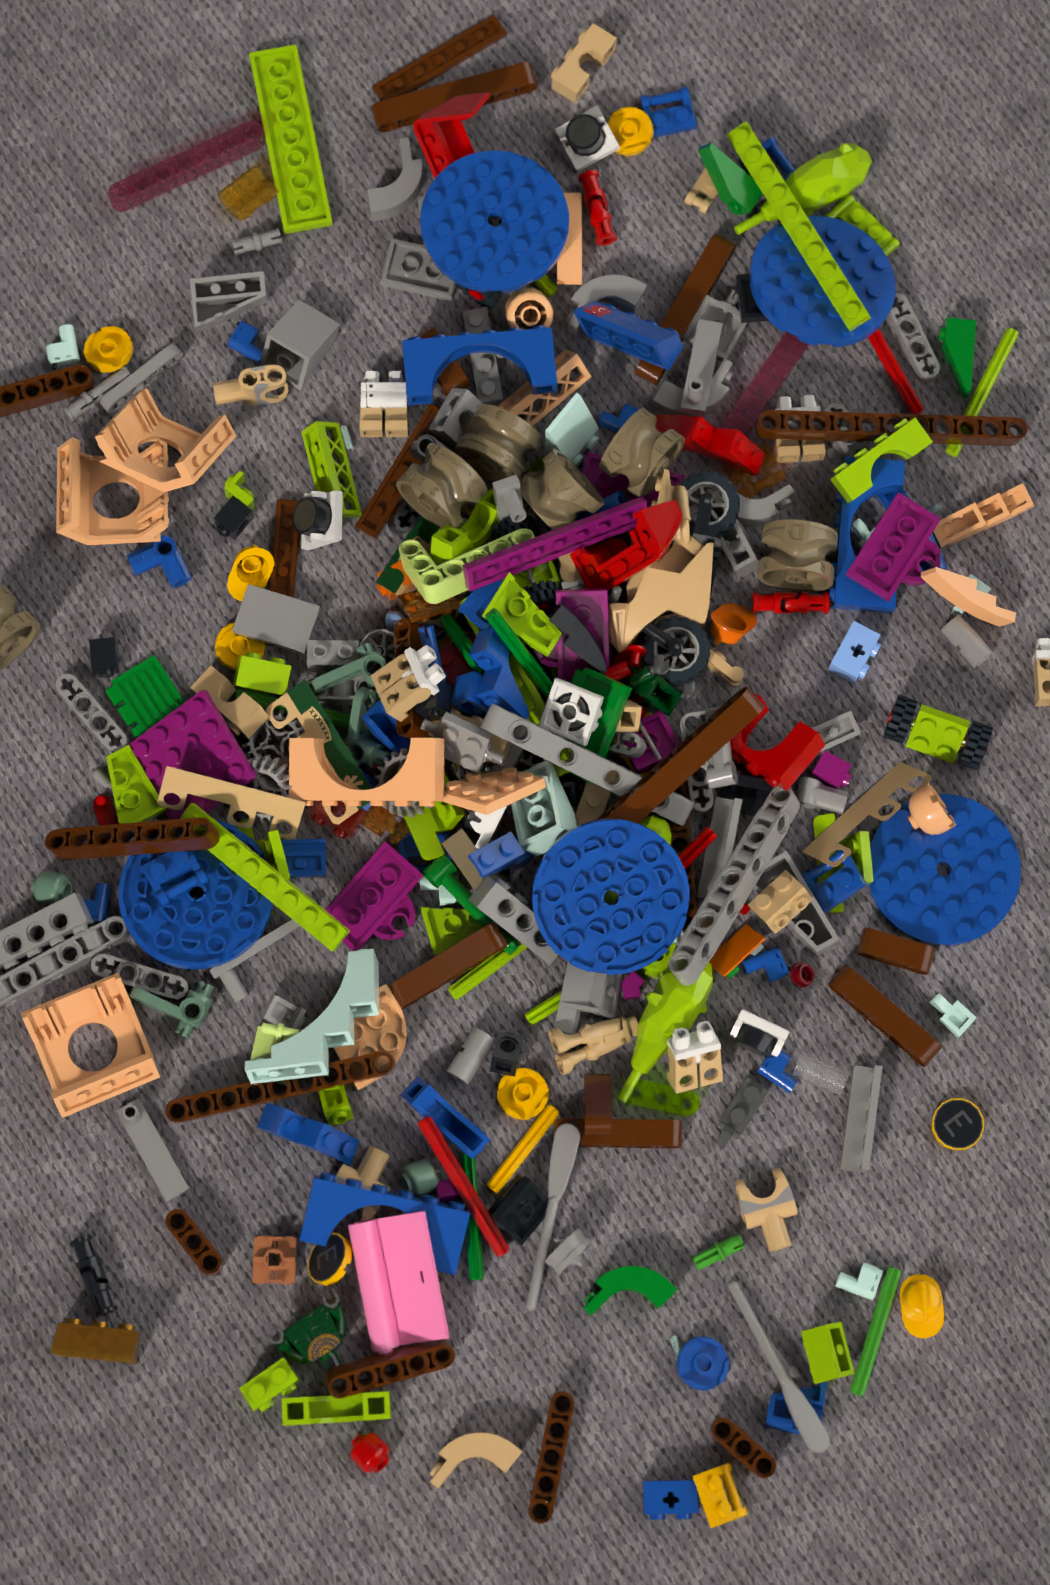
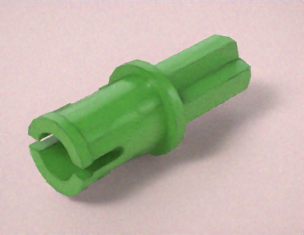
M736 1233L724 1241L712 1243V1247L694 1255L692 1260L696 1268L700 1270L719 1260L721 1262L725 1261L726 1257L745 1249V1246L739 1234Z

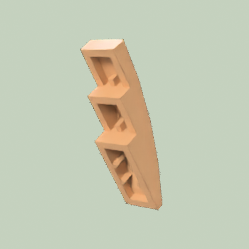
M564 193L569 211V231L566 245L557 261V284L582 285L581 193Z
M1022 483L1002 494L997 493L978 504L975 502L943 518L933 532L941 548L1011 519L1035 507Z
M938 567L921 572V578L937 593L974 617L998 627L1015 622L1016 612L997 607V596L976 590L977 580Z

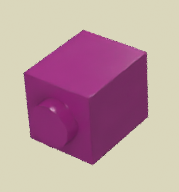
M825 750L810 778L816 779L828 787L839 789L840 786L846 787L853 775L848 772L852 765Z

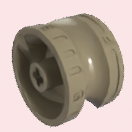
M480 404L466 426V435L460 438L453 451L467 462L478 475L492 482L513 475H517L520 480L529 469V465L525 462L524 458L525 452L530 449H540L543 444V438L533 426L517 415L494 405Z
M645 408L636 411L624 423L608 445L599 464V469L611 478H616L619 474L626 475L629 479L628 491L638 498H645L655 489L657 477H663L664 469H671L685 444V437L674 429H670L665 433L659 432L655 428L656 416L649 413Z
M429 443L427 445L424 464L413 462L396 482L398 491L408 504L421 516L439 528H443L448 524L457 529L464 521L460 513L462 505L465 503L478 504L487 494V487L478 473L457 454L436 443Z
M555 448L542 458L544 462L543 471L526 473L519 480L523 498L552 530L576 522V517L583 511L595 514L605 505L601 495L587 477L563 453Z
M785 519L766 523L762 528L761 542L767 544L770 548V556L763 557L759 561L757 578L768 586L790 591L814 592L830 588L833 585L834 567L831 563L825 561V557L837 550L838 533L829 526L806 520Z
M2 585L0 586V671L10 665L29 648L41 628L40 623L30 612H15L17 599L7 587Z

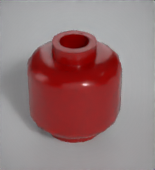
M370 1432L365 1435L361 1433L351 1443L353 1448L350 1452V1457L365 1473H378L390 1461L389 1446L376 1433Z

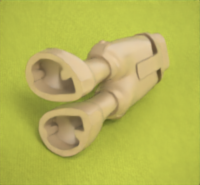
M621 1016L591 1025L585 1024L579 1029L578 1033L570 1035L564 1034L558 1028L548 1030L551 1045L558 1053L555 1054V1061L562 1075L569 1074L578 1062L584 1059L590 1061L597 1060L600 1056L626 1043H630L631 1038L637 1036L638 1023L635 1016L626 1019ZM579 1044H586L583 1048L573 1052H566L570 1048H573Z

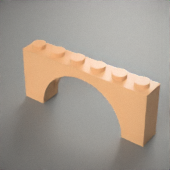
M289 738V785L292 786L289 789V798L306 802L305 806H314V801H322V806H338V801H346V806H362V801H370V806H386V801H395V806H410V801H419V806H435V801H444V739L411 738L409 753L400 771L390 781L377 788L361 790L342 781L332 770L325 755L323 739Z

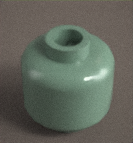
M45 870L38 877L34 878L31 889L39 903L51 905L71 895L72 883L63 873Z
M427 1158L419 1159L404 1166L403 1174L400 1175L404 1189L413 1192V1195L417 1197L435 1190L439 1182L438 1178L442 1176L437 1163L432 1164Z

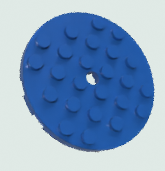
M483 151L467 155L451 163L431 183L421 207V235L425 249H427L434 265L446 277L474 291L487 293V291H502V293L522 289V286L534 280L538 281L553 268L567 242L569 211L561 187L554 177L541 165L525 156L512 152ZM499 216L502 221L500 225L491 226L488 223V218Z
M819 215L807 216L871 319L850 332L782 223L770 229L759 241L753 253L749 271L751 279L750 288L754 300L764 316L783 333L787 331L799 337L798 341L815 346H818V344H832L833 347H841L855 344L868 338L882 326L894 303L896 282L887 256L869 235L854 225L836 218Z
M938 794L946 805L948 812L946 814H951L956 826L942 834L930 835L925 833L920 827L915 830L907 818V816L911 815L908 801L902 804L901 808L893 816L881 823L870 844L874 882L868 884L875 905L894 928L922 943L953 946L968 943L984 936L1004 919L1010 911L1019 890L1021 864L1011 833L992 811L980 803L958 795ZM945 863L950 866V874L941 876L937 872V865Z
M613 818L599 819L581 824L556 840L545 853L537 868L532 889L534 916L543 938L551 949L579 969L587 972L606 973V975L624 974L639 970L653 963L666 953L684 927L690 901L689 884L685 869L670 844L658 833L642 824ZM607 890H614L618 893L616 902L607 903L604 901L603 897Z
M216 820L269 864L264 852L251 837L249 838L233 825ZM191 850L209 882L204 885L198 884L168 900L169 903L163 907L142 872L141 866L165 853L130 855L120 878L119 907L131 937L142 950L156 960L183 969L217 967L245 953L255 944L266 929L274 904L209 850ZM192 870L161 888L165 891L195 874ZM202 888L204 894L201 898L194 900L190 897L192 889Z

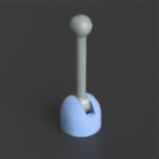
M387 612L385 623L388 631H394L396 623L400 619L405 618L402 612ZM439 618L437 620L408 619L420 624L437 625L442 628Z

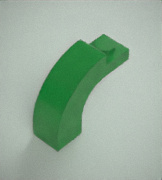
M640 1266L620 1267L605 1273L595 1281V1284L601 1291L597 1293L594 1290L584 1300L587 1305L583 1310L591 1317L612 1295L621 1291H634L643 1295L658 1310L678 1289L664 1276L654 1270Z

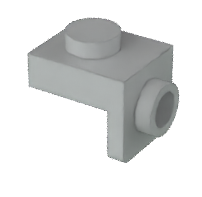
M272 994L260 1018L273 1025L281 1023L284 1024V1027L300 1029L305 1021L304 1014L306 1010L302 1007H296L277 995Z

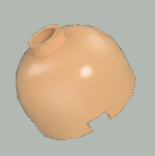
M929 782L912 794L908 805L911 815L907 816L915 830L920 827L927 834L939 835L956 826L951 814H946L948 813L946 805L933 786H930Z

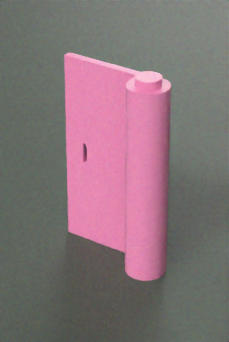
M425 1211L348 1224L372 1351H378V1354H386L393 1351V1348L399 1345L449 1338Z

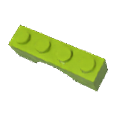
M906 418L894 426L896 431L890 436L884 433L873 441L876 446L868 451L865 447L854 455L856 460L848 465L844 462L833 470L836 475L830 480L847 504L873 486L871 470L874 462L880 455L897 454L908 460L933 442L916 418L909 422Z
M493 489L487 491L482 500L475 504L472 514L460 529L446 524L432 536L430 558L433 562L439 565L480 547L492 537V529H495L494 526L496 524L499 525Z
M389 1391L358 1393L345 1398H335L332 1395L281 1398L283 1426L391 1419Z

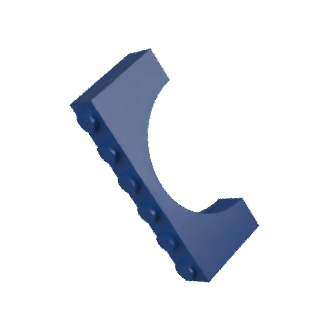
M535 326L527 330L510 328L504 332L486 330L481 334L462 332L457 334V336L438 334L432 338L410 337L407 340H402L408 406L433 404L435 384L444 369L460 357L484 352L497 354L514 362L526 375L531 386L532 395L557 393L552 327Z
M845 456L843 462L838 463V467L844 462L850 465L856 459L852 456ZM876 459L871 470L873 486L848 504L836 488L835 503H839V512L834 514V527H838L837 550L835 551L836 561L831 562L834 567V586L829 588V601H833L832 608L884 613H893L895 610L897 589L889 602L847 577L846 573L856 559L850 541V527L855 512L864 502L875 495L889 491H901L904 485L905 461Z
M321 1172L320 1176L314 1174L300 1230V1241L326 1246L331 1232L339 1221L349 1213L370 1205L391 1206L407 1214L425 1211L436 1270L456 1275L470 1212L465 1208V1204L456 1201H450L449 1204L440 1203L439 1198L424 1195L423 1199L413 1197V1192L398 1189V1193L387 1191L388 1187L373 1183L372 1187L361 1185L362 1181L353 1178H346V1181L337 1180L336 1175L327 1172Z

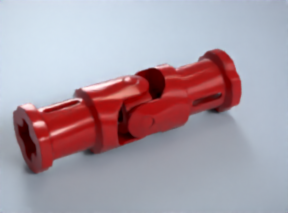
M588 170L578 176V181L582 183L584 189V203L590 215V224L595 229L597 236L595 240L596 245H609L617 240V235L613 233L610 223L612 217L607 212V199L604 190L600 188L598 181L599 171Z
M753 591L752 593L753 614H757L758 611H773L774 614L796 613V611L801 614H807L808 612L829 613V592H824V594H808L807 591L798 593L774 591L773 594H758L757 591ZM783 598H784L785 608H781V607H780L781 600H782Z

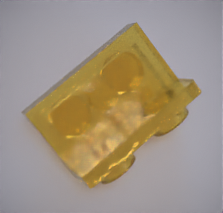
M254 166L218 192L217 195L227 212L241 221L250 217L254 210L261 205L269 203L273 196L279 192L273 183L263 177L259 168Z

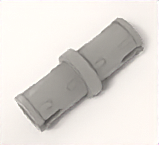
M275 228L260 234L254 232L249 237L232 240L231 246H233L234 256L253 250L259 252L264 247L281 244L282 238H280L279 229Z

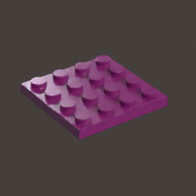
M201 690L129 744L158 795L167 766L246 786L257 778L255 771L207 690ZM167 793L164 796V801L169 805H177L180 803V798L174 793ZM187 793L182 810L166 808L165 812L170 820L180 819L190 803H195L206 813H209L222 802Z

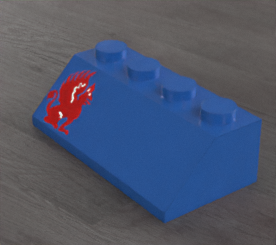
M594 301L576 308L573 312L588 338L668 371L684 347L678 332L668 327L664 329L652 320L646 319L644 321L629 311L624 313L617 310L616 307L609 303L602 304Z

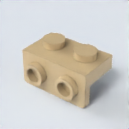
M784 870L748 906L776 934L787 926L789 921L800 911L804 910L813 898L802 884L787 870Z

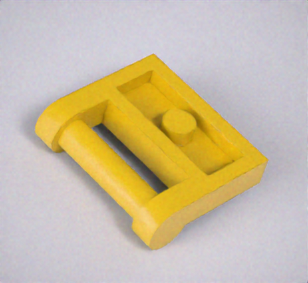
M730 1462L693 1476L710 1528L748 1515L746 1507H743L734 1484L730 1472L732 1471ZM722 1482H723V1484H724V1487H725L727 1496H726V1494H725V1491H724Z

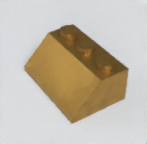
M66 1318L65 1323L58 1322L50 1354L137 1364L141 1332L134 1330L135 1325L119 1324L117 1329L108 1328V1322L92 1321V1326L81 1325L82 1320Z

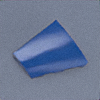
M822 1382L819 1383V1386L807 1389L799 1388L821 1421L827 1383ZM783 1392L772 1394L765 1428L800 1435L784 1399Z

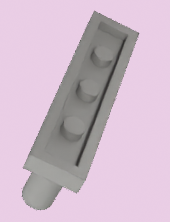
M698 319L680 412L705 416L723 323Z
M517 475L493 482L499 525H501L500 521H507L508 517H511V520L515 523L523 521L526 518V513L523 508L521 487Z
M293 919L257 940L251 948L236 959L210 969L211 975L214 979L220 977L234 1002L237 1003L248 996V993L233 968L301 926Z
M138 1098L118 1109L116 1112L165 1201L168 1203L189 1191V1186L141 1100Z

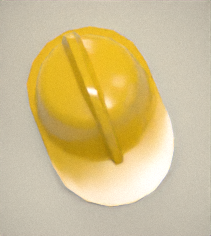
M253 544L250 547L241 549L236 554L227 581L228 591L233 598L242 601L248 584L265 589L274 567V559L271 553Z
M916 1274L908 1277L900 1288L899 1297L904 1326L910 1334L917 1338L932 1337L941 1330L944 1323V1308L940 1287L933 1278L927 1275Z

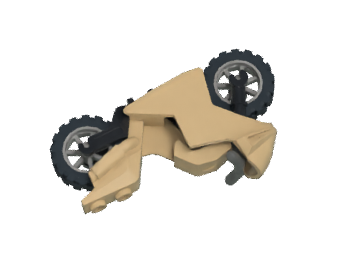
M664 469L663 477H657L655 491L659 492L658 501H652V506L676 500L682 512V523L671 542L673 544L671 550L661 560L628 580L626 586L627 603H620L618 601L622 592L621 587L616 585L612 588L608 598L609 642L618 653L633 645L640 638L644 639L643 647L647 651L642 659L645 667L648 665L654 666V657L658 655L657 649L664 654V660L669 659L671 668L669 667L666 674L657 675L669 684L682 686V684H689L694 679L699 678L709 661L710 642L704 631L721 549V542L718 538H721L726 532L728 533L737 521L740 510V497L736 492L737 489L734 484H731L727 477L719 476L717 472L707 473V471H700L699 474L693 473L675 487L671 486L669 470ZM704 489H710L714 492L713 494L705 493ZM698 490L701 494L699 500L694 497H691V495ZM719 494L723 498L724 503H713V500ZM689 502L698 505V507L690 511ZM712 508H725L720 518L712 510ZM697 513V517H696V520H695V519L692 517V515H694V514ZM710 516H712L715 521L709 523ZM674 634H682L685 637L683 639L675 638ZM690 639L694 648H683V645ZM683 653H695L691 663L682 655ZM680 660L686 666L681 669H674L675 664H679Z

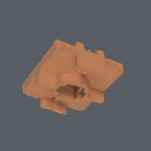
M291 1236L254 1237L252 1282L255 1284H295L297 1238ZM271 1254L280 1255V1266H269Z

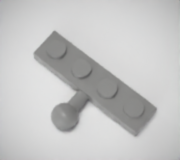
M487 307L462 311L466 332L481 334L483 331L491 330ZM485 352L470 354L478 399L483 404L490 405L503 402L504 397L497 359L504 357Z

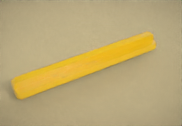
M551 1105L546 1106L487 1182V1187L494 1193L501 1191L552 1125L554 1119L559 1116V1111Z

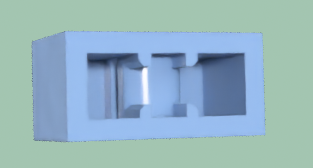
M853 621L828 670L854 684L858 677L863 679L870 667L866 664L870 656L875 658L881 646L878 643L880 634ZM856 649L861 651L857 658L852 656Z

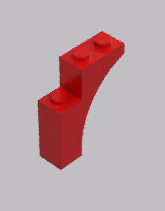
M655 415L657 418L655 428L659 432L665 433L670 429H674L685 437V444L682 450L715 458L749 475L758 474L766 453L738 429L714 428L701 416Z

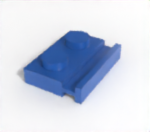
M501 579L475 589L461 604L458 611L466 615L480 629L491 628L490 623L482 615L504 580Z
M326 839L281 840L290 878L327 877Z

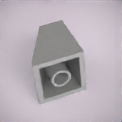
M298 299L267 333L260 366H281L286 373V382L302 391L336 341L340 324ZM271 372V374L277 376L278 378H282V374L280 372Z

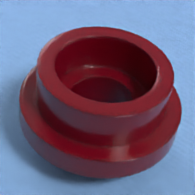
M798 962L792 966L790 977L796 987L805 988L813 982L814 971L809 964Z

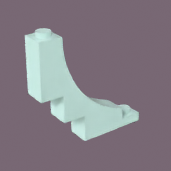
M359 949L348 952L347 967L341 986L329 1006L316 1020L296 1035L271 1046V1058H257L252 1061H245V1072L251 1084L329 1075L328 1048L354 1045V1018L380 1015L379 962L374 949Z

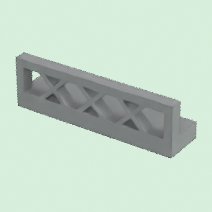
M851 710L844 711L811 726L812 729L819 732L825 743L824 748L820 752L861 734ZM784 739L779 740L757 751H764L774 748L777 745H779Z
M715 798L710 828L716 833L717 837L705 851L697 898H706L732 855L742 799Z
M874 1065L873 1068L853 1066L840 1169L866 1173L870 1169L883 1066Z

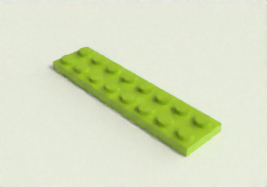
M297 45L249 53L284 234L333 226Z

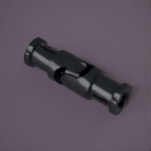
M89 1234L72 1240L69 1244L70 1247L74 1248L78 1259V1270L85 1284L88 1297H91L97 1311L95 1316L99 1318L117 1311L118 1307L114 1305L111 1298L109 1281L106 1278L99 1255L95 1254L91 1243L92 1235Z

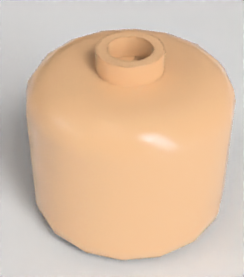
M523 288L515 291L505 304L504 315L510 328H520L521 330L532 329L535 326L549 328L553 321L551 303L542 292L534 288Z

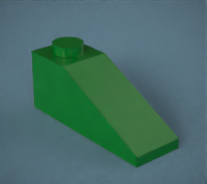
M709 143L700 146L698 152L721 201L735 215L750 213L762 195V191L755 180L714 144Z
M947 317L944 325L939 326L938 340L942 341L943 354L962 398H968L972 385L976 320Z

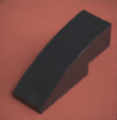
M561 599L549 614V621L566 633L563 637V644L605 674L608 671L607 664L594 634L574 609Z

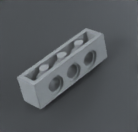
M486 877L468 900L551 965L558 954L551 949L542 934L535 937L539 928L534 911L526 906L529 901L518 892L514 896L508 892L510 886L499 877L496 881ZM506 899L505 905L499 908L500 902ZM524 914L523 920L517 923L518 917Z
M73 893L1 930L0 969H5V971L12 970L20 965L19 962L27 957L28 959H33L42 954L43 949L49 946L53 948L64 942L65 938L74 934L76 936L78 933L88 930V926L94 924V921L83 897ZM62 916H66L67 924L60 929L58 921ZM43 927L44 936L42 939L37 940L35 933L39 928ZM20 939L21 948L14 952L12 948L15 940Z

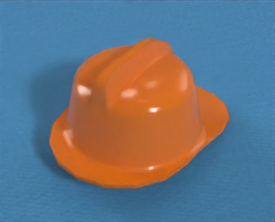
M726 603L710 614L712 619L710 633L715 637V645L723 642L732 645L737 644L757 624V618L752 611L734 603Z

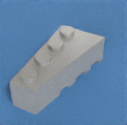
M785 851L770 860L753 891L758 896L784 870H787L802 884L813 899L804 910L800 911L789 921L787 926L818 956L839 944L840 939L790 855Z

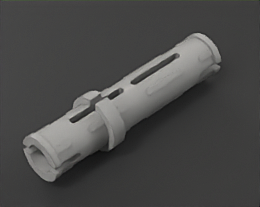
M123 366L87 393L85 391L82 392L80 398L63 408L67 417L73 422L89 409L91 411L95 409V405L101 401L103 396L130 376V372Z

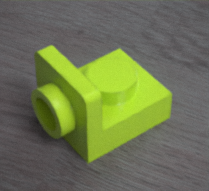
M240 470L236 475L232 474L224 484L225 495L228 499L234 496L253 510L255 508L254 495L247 488H240L245 482V475Z
M345 1085L318 1091L329 1126L341 1125L354 1119Z

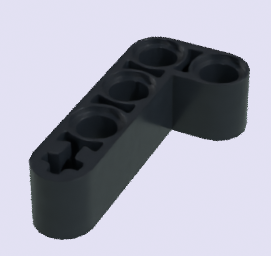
M423 435L411 442L410 453L417 461L424 464L425 453L419 448L420 441L426 443V445L429 443L444 445L430 435ZM402 498L388 519L389 530L396 535L407 533L416 526L422 516ZM407 514H410L403 521V524L405 526L400 527L399 525L401 521L399 519L406 516Z

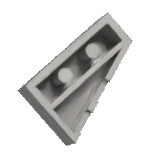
M264 271L189 279L196 333L207 330L268 302Z

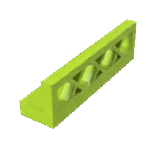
M316 421L301 431L315 489L325 493L334 490L343 492V499L345 498L350 503L352 510H346L344 501H342V517H360L362 512L340 425L334 422ZM326 430H332L334 441L327 436ZM332 452L339 457L340 464L333 460ZM338 475L344 479L345 488L339 483Z

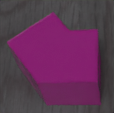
M634 971L621 983L624 1000L640 998L641 996L640 988L645 981Z
M451 1179L438 1182L436 1185L438 1198L441 1203L461 1199Z

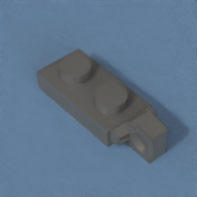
M746 1077L719 1121L720 1123L717 1127L723 1131L716 1140L717 1144L725 1148L731 1136L738 1139L743 1134L769 1092L768 1089Z

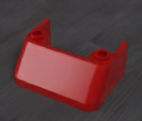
M488 92L455 96L420 115L414 122L413 129L434 179L451 163L475 153L461 120L474 117L490 97Z

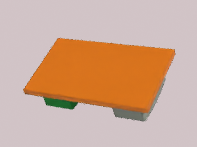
M745 924L715 952L709 963L723 977L726 976L731 979L740 970L737 966L749 954L755 956L764 948L762 942L765 940V937Z

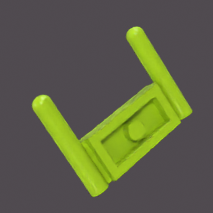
M850 194L825 215L827 217L839 218V220L854 225L865 232L880 246L886 256L900 245L899 241L893 238L892 234L858 201L856 202Z

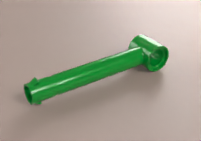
M444 854L436 858L422 871L426 879L434 887L439 888L443 885L482 927L495 922L468 900L472 893L454 875L457 869ZM497 924L508 943L504 950L510 956L521 945L509 932Z

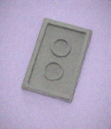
M391 238L380 285L452 301L456 283L446 277L434 265L425 246Z
M248 584L232 632L305 655L307 641L312 636L321 607Z

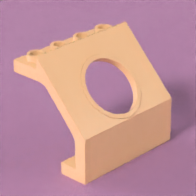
M145 388L139 390L95 438L98 446L104 453V456L99 460L100 462L162 492H167L195 484L232 442L236 434L225 414L216 417L202 434L165 418L160 413L148 389ZM160 439L176 448L182 456L175 463L174 467H160L143 459L138 452V447L143 443L157 442Z
M71 437L57 448L56 533L85 545L161 541V532L168 528L169 524L168 491L162 492L100 462L99 460L103 456H92L81 452L80 440ZM159 439L146 450L139 453L143 459L151 464L168 467L167 442ZM113 482H123L133 486L140 495L137 508L128 516L118 519L106 518L100 515L93 507V498L96 492L104 485Z
M119 973L21 1012L22 1019L35 1044L53 1092L51 1094L62 1118L160 1077L153 1054ZM89 1023L105 1025L114 1033L117 1040V1053L114 1060L107 1067L99 1071L80 1069L72 1062L69 1055V1041L73 1033L81 1026Z

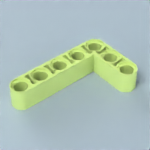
M519 529L438 566L435 565L417 540L402 542L399 546V554L405 573L424 600L431 604H437L468 590L465 585L462 565L534 538V534L529 529Z

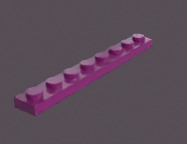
M643 497L636 498L464 564L462 566L466 588L469 591H473L506 578L509 572L512 575L576 551L579 548L633 529L636 526L637 519L634 520L632 515L641 509L647 508V501Z

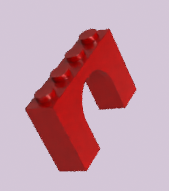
M754 693L764 705V709L730 740L732 761L736 764L743 763L746 765L747 770L755 776L762 775L765 777V781L772 787L777 788L779 786L787 791L824 748L825 743L819 732L799 721L786 738L776 747L764 751H757L747 747V740L751 731L769 711L763 698Z

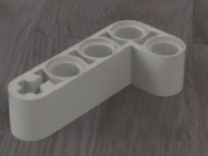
M720 707L687 712L680 721L682 741L696 730L689 728L687 725L688 717H696L699 720L700 726ZM709 760L701 766L705 771L707 766H709ZM693 773L688 778L690 800L695 802L693 807L696 810L704 812L709 810L715 803L716 791L715 788H710L707 774L706 778L701 780L697 779ZM708 784V786L704 787L703 791L704 796L709 797V800L706 804H703V801L698 800V797L702 793L701 786Z

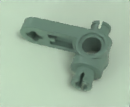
M366 643L365 648L367 651L364 650L363 645L356 649L361 657L360 659L315 678L311 681V686L315 693H320L362 675L369 689L376 690L370 676L372 674L367 669L372 664H377L382 668L386 665V661L381 652L374 651L372 643ZM376 690V693H377V695H378V699L381 700L380 697H379L380 694H379V693L377 692V690Z
M361 687L353 698L348 734L341 738L358 765H365L373 769L379 765L384 767L386 764L383 758H392L391 753L386 752L383 745L379 744L375 738L370 737L371 731L361 718L376 703V693L372 689Z
M199 980L196 990H189L185 1000L182 1001L179 1007L137 987H133L129 997L180 1021L174 1033L189 1039L193 1029L199 1030L201 1024L206 1020L207 1012L213 1002L209 997L214 987L209 984L206 985L205 982ZM192 1006L199 1007V1015L196 1018H188L186 1016L188 1008Z

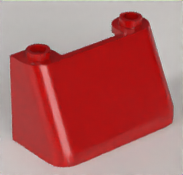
M676 500L641 509L632 515L634 520L637 519L635 529L629 532L635 543L632 546L628 547L623 539L616 537L592 547L579 548L569 554L586 588H607L608 592L614 586L620 585L661 560L665 556L682 523V512Z

